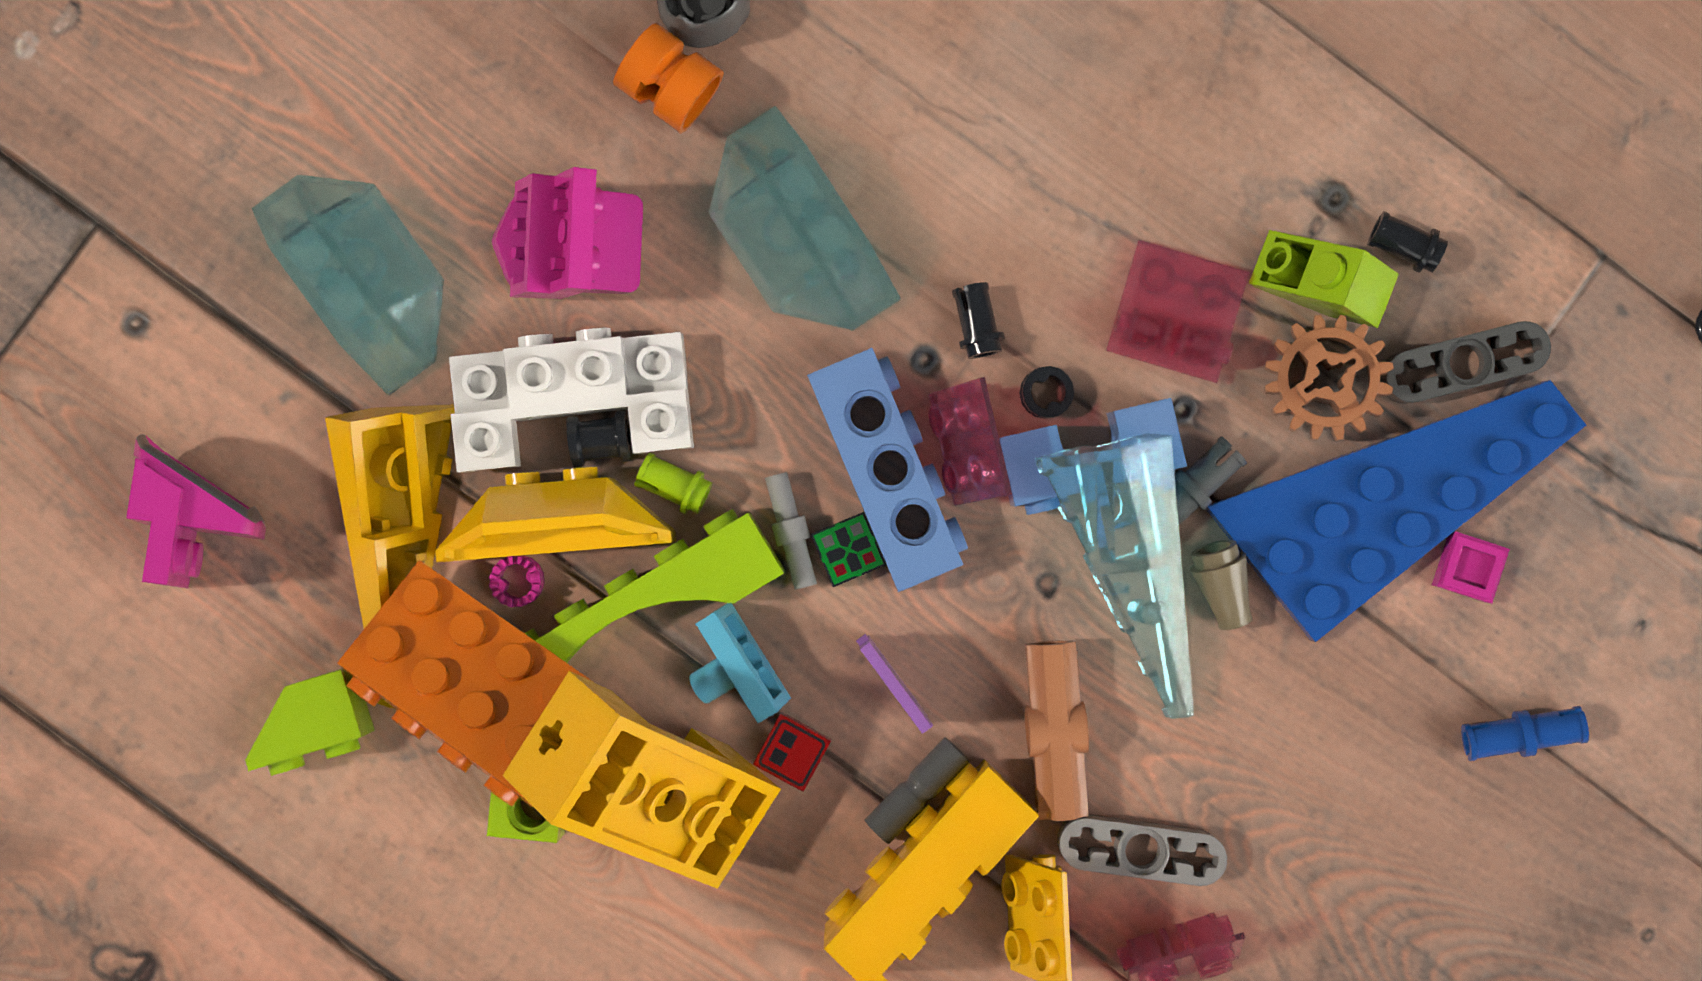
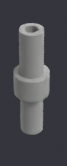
M785 472L766 477L765 481L777 522L771 525L777 546L783 545L794 589L815 585L817 582L805 539L811 537L805 515H798L788 474Z

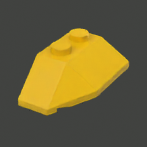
M598 467L564 469L563 481L541 483L540 472L505 474V486L489 487L436 549L435 554L437 563L676 542V533L674 528L616 479L610 477L599 478Z

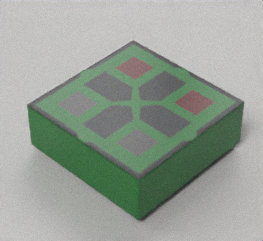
M864 512L811 534L833 587L886 565Z

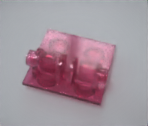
M1138 240L1106 351L1217 383L1222 365L1228 364L1232 354L1233 342L1229 341L1250 272Z
M985 377L928 394L931 403L929 422L933 433L939 438L944 459L942 478L946 489L952 494L954 506L1012 495Z
M1212 912L1208 915L1186 921L1195 948L1191 949L1182 924L1178 923L1175 924V929L1182 952L1174 954L1165 928L1158 931L1166 957L1162 958L1154 932L1133 939L1125 940L1127 946L1116 950L1123 971H1128V981H1176L1179 977L1197 971L1200 979H1208L1233 969L1232 961L1239 958L1246 937L1244 932L1234 935L1227 914L1216 917L1215 913Z

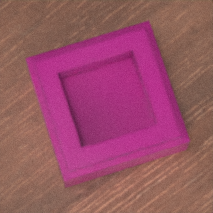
M1454 531L1446 539L1432 586L1492 604L1510 549Z

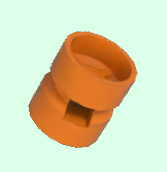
M654 23L631 46L618 67L613 84L640 105L648 101L654 103V115L681 134L696 121L709 104L722 81L724 72L698 52L688 56L684 54L683 41L658 23Z

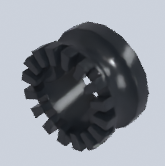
M1052 366L1039 367L1027 374L1020 385L1019 396L1021 404L1034 417L1043 419L1057 417L1067 411L1073 401V382L1067 373L1059 368ZM1048 377H1052L1058 381L1061 387V400L1059 403L1049 402L1045 408H1041L1032 398V385L1034 382L1042 384Z

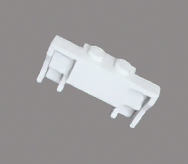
M592 328L576 331L577 341L554 343L553 334L528 335L518 337L519 347L507 348L498 352L449 357L455 413L451 414L457 473L521 467L516 421L628 410L633 454L694 448L683 334L681 332L622 338L620 336L611 337V328Z

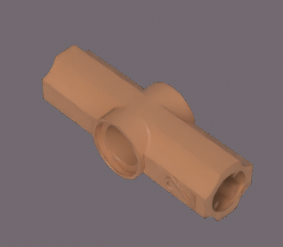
M1074 640L1039 641L1025 644L1029 706H1025V732L1029 758H1033L1035 808L1039 815V820L1066 821L1088 816L1084 754H1087L1089 751V732L1085 704L1080 702L1078 651L1076 650V642Z

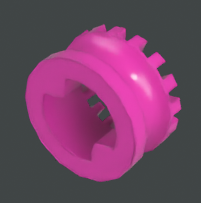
M525 555L508 556L499 560L492 568V573L489 576V588H491L494 598L498 599L501 604L509 607H522L535 601L542 593L545 585L544 572L540 564L533 558ZM513 564L522 565L528 569L526 579L532 583V588L523 597H515L507 592L510 583L503 578L506 569Z

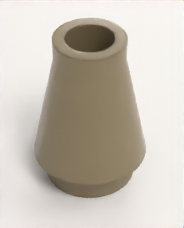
M1235 540L1216 541L1195 549L1191 553L1194 564L1189 570L1214 613L1219 629L1232 630L1252 622L1253 618L1249 605L1246 553L1239 551Z

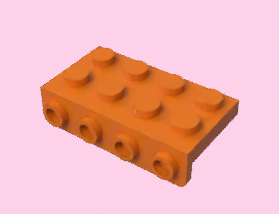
M420 560L337 662L339 666L352 676L346 687L373 707L376 706L380 699H383L397 709L391 719L420 740L426 731L443 743L437 753L464 773L473 764L489 776L483 786L511 807L518 798L529 806H533L502 775L567 673L571 671L590 680Z

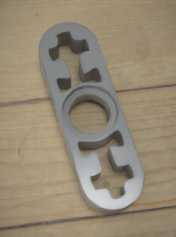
M1088 814V816L1077 818L1076 820L1064 821L1057 834V845L1065 861L1072 867L1084 871L1207 886L1220 879L1227 866V854L1221 842L1211 833L1201 829ZM1089 827L1095 839L1112 842L1110 830H1119L1114 841L1116 861H1107L1110 855L1109 851L1106 848L1089 847L1086 856L1080 857L1076 847L1069 843L1070 837H1079L1082 833V828ZM1138 834H1148L1157 843V854L1146 865L1132 864L1126 857L1125 850L1128 841ZM1169 837L1176 838L1173 847L1177 851L1189 853L1196 851L1198 843H1204V849L1213 855L1212 862L1202 863L1200 872H1194L1193 866L1189 861L1171 857L1173 868L1171 870L1164 869L1170 856L1167 839Z

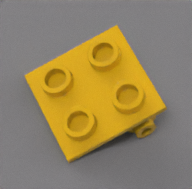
M1053 854L1033 855V861L1013 855H1005L1006 873L1003 875L1001 887L1008 909L1009 931L1005 935L1004 947L1010 962V970L1036 981H1072L1067 872L1062 871V866L1056 865V855Z

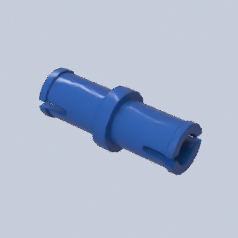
M1573 706L1570 709L1530 715L1527 710L1513 712L1512 718L1476 724H1462L1461 736L1468 760L1475 761L1479 758L1519 752L1522 757L1535 756L1537 749L1573 743H1588L1589 728L1581 706Z

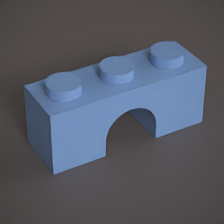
M1163 399L1106 413L1111 431L1110 446L1105 455L1092 464L1079 463L1066 454L1061 445L1057 424L995 439L1010 506L1025 505L1026 514L1031 515L1060 508L1059 496L1081 491L1083 502L1116 495L1115 483L1137 478L1140 489L1174 481L1172 470L1187 467L1172 399Z

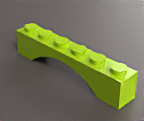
M731 509L703 526L709 535L690 548L684 539L679 540L653 556L659 565L655 569L639 578L633 568L603 586L609 595L605 599L589 608L583 598L554 615L559 625L555 629L541 637L538 636L534 628L525 634L568 663L591 637L613 621L636 610L671 601L709 600L734 604L781 576L786 571L751 512L738 518L734 509Z

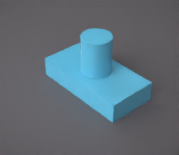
M726 603L696 623V626L716 656V659L694 671L689 676L692 689L702 702L708 704L736 688L757 723H760L777 713L791 699L733 604Z

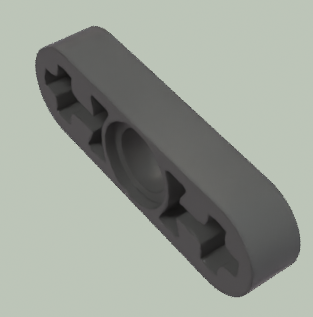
M1521 321L1394 354L1385 361L1393 363L1394 369L1380 376V382L1387 383L1393 387L1392 394L1387 396L1392 401L1402 404L1420 402L1535 372L1548 361L1551 353V342L1547 332L1541 326L1533 322ZM1516 332L1521 341L1530 340L1532 351L1524 354L1525 364H1523L1520 356L1495 360L1492 349L1516 343ZM1487 338H1490V339H1491L1490 346H1489V344L1486 342V339H1487ZM1460 346L1471 348L1479 359V368L1470 379L1457 377L1450 367V357L1453 351ZM1431 352L1435 353V362L1430 357ZM1404 361L1407 362L1409 369H1419L1435 365L1437 376L1414 382L1413 393H1411L1408 385L1398 386L1396 382V374L1404 371ZM1495 365L1499 370L1498 373H1494ZM1439 379L1443 383V387L1440 388L1438 387Z

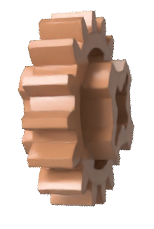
M1315 315L1312 331L1306 332L1301 325L1295 323L1290 329L1295 341L1290 344L1277 339L1273 346L1283 356L1282 360L1266 361L1264 370L1271 374L1277 375V381H1273L1264 387L1265 394L1280 395L1281 401L1273 408V414L1276 416L1289 411L1294 417L1290 421L1288 429L1294 432L1303 423L1311 426L1310 440L1313 441L1319 439L1323 429L1331 430L1335 442L1341 441L1344 438V426L1348 424L1360 434L1367 429L1362 417L1365 412L1374 417H1380L1384 412L1380 404L1374 401L1376 396H1390L1393 392L1392 386L1380 382V376L1394 369L1393 363L1378 362L1376 355L1385 347V343L1381 340L1368 345L1363 340L1369 328L1366 324H1362L1354 333L1347 331V320L1344 315L1338 317L1333 327H1326L1322 316ZM1331 340L1341 342L1351 347L1352 350L1346 354L1326 351L1322 343L1318 341ZM1298 353L1305 371L1302 381L1290 389L1288 380L1289 368L1293 358ZM1347 364L1351 365L1344 371L1343 376L1336 383L1339 391L1334 393L1329 386H1325L1321 389L1315 388L1309 393L1305 392L1312 386L1320 374L1317 366L1323 365L1326 370L1331 371L1335 368L1341 369ZM1366 368L1368 376L1367 389L1363 399L1358 403L1356 400L1357 396L1352 390L1355 374ZM1311 402L1330 405L1338 416H1318L1310 413L1303 407Z

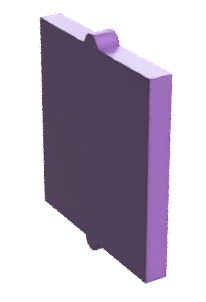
M864 634L856 640L861 652L923 734L930 729L933 724L929 720L928 715L870 636Z

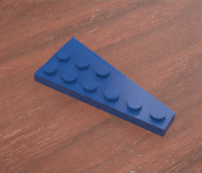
M1551 380L1542 381L1485 402L1469 410L1436 420L1412 431L1390 437L1311 466L1306 470L1265 483L1230 498L1211 503L1206 508V511L1230 540L1237 542L1239 551L1246 553L1247 562L1310 641L1317 642L1587 425Z

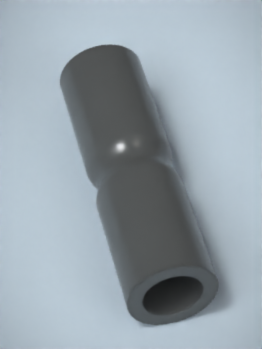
M944 737L910 772L908 779L900 783L864 819L865 822L884 842L890 844L924 809L926 802L936 797L970 762L969 759L950 740Z

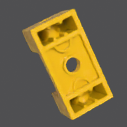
M571 671L565 676L502 775L551 825L716 889L724 880L781 790L730 745L693 728L690 729L685 739L648 723L612 690Z

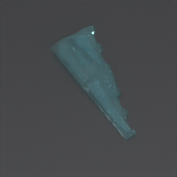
M1145 433L1099 446L1083 445L1036 457V466L1040 474L1048 477L1061 503L1057 507L1064 521L1072 524L1086 551L1083 558L1120 630L1129 635L1140 657L1137 663L1143 675L1152 680L1165 705L1161 709L1164 716L1170 719L1194 716L1172 435Z

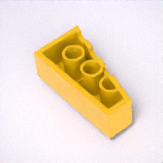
M985 759L976 768L968 763L947 784L946 789L951 794L938 808L934 810L930 805H927L907 825L905 830L910 836L895 852L889 846L886 847L872 860L865 870L870 878L855 893L849 888L845 889L826 909L824 914L829 920L825 923L824 950L856 981H888L883 976V973L897 958L900 961L905 958L911 961L927 943L925 938L932 929L929 921L936 914L940 918H944L948 914L952 915L967 898L966 896L974 885L968 879L975 870L982 876L988 874L1039 817L1035 808Z

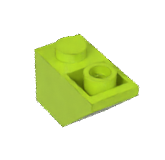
M1269 230L1248 284L1326 316L1338 319L1340 315H1344L1349 322L1378 328L1399 274L1366 250Z
M342 668L285 686L245 759L248 771L268 766L270 775L273 776L304 766V754L324 749L326 759L360 749L361 746L358 738L375 731L367 702L346 687L352 676Z

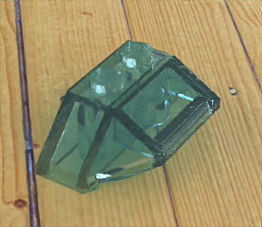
M776 106L727 137L709 215L772 312L854 331L901 300L865 234L807 145Z
M297 175L251 208L271 252L339 345L387 395L394 393L436 362L438 347L436 344L441 317L444 278L376 185Z

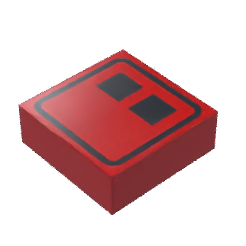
M780 712L753 765L804 792L830 745L831 738Z

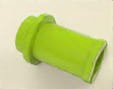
M650 452L638 471L634 486L639 489L643 488L679 505V511L683 514H686L688 510L699 514L708 498L713 483L704 479L705 474L703 471L698 470L696 474H693L656 457L655 454Z

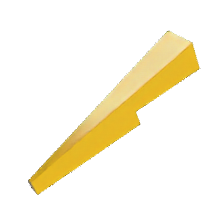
M453 404L376 407L325 417L363 628L368 625L419 560L430 568L433 567L442 514L438 513L436 508L442 476L450 475L453 460L446 456L452 428L451 414L455 413ZM380 699L377 703L390 709L394 708L383 699Z

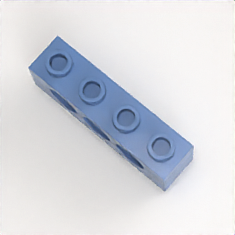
M870 348L808 374L810 384L897 591H903L962 566L963 562L959 552L968 549L967 543L956 518L952 517L945 520L936 499L946 495L933 463L924 467L921 465L914 445L923 442L911 410L900 413L891 392L901 387L888 356L877 360L873 348ZM864 398L878 401L884 409V422L873 431H863L857 428L851 420L850 413L853 405ZM886 451L897 452L906 461V475L901 482L895 485H885L874 475V461L879 454ZM907 505H919L925 509L929 516L928 529L918 538H906L899 533L896 527V517L899 511Z

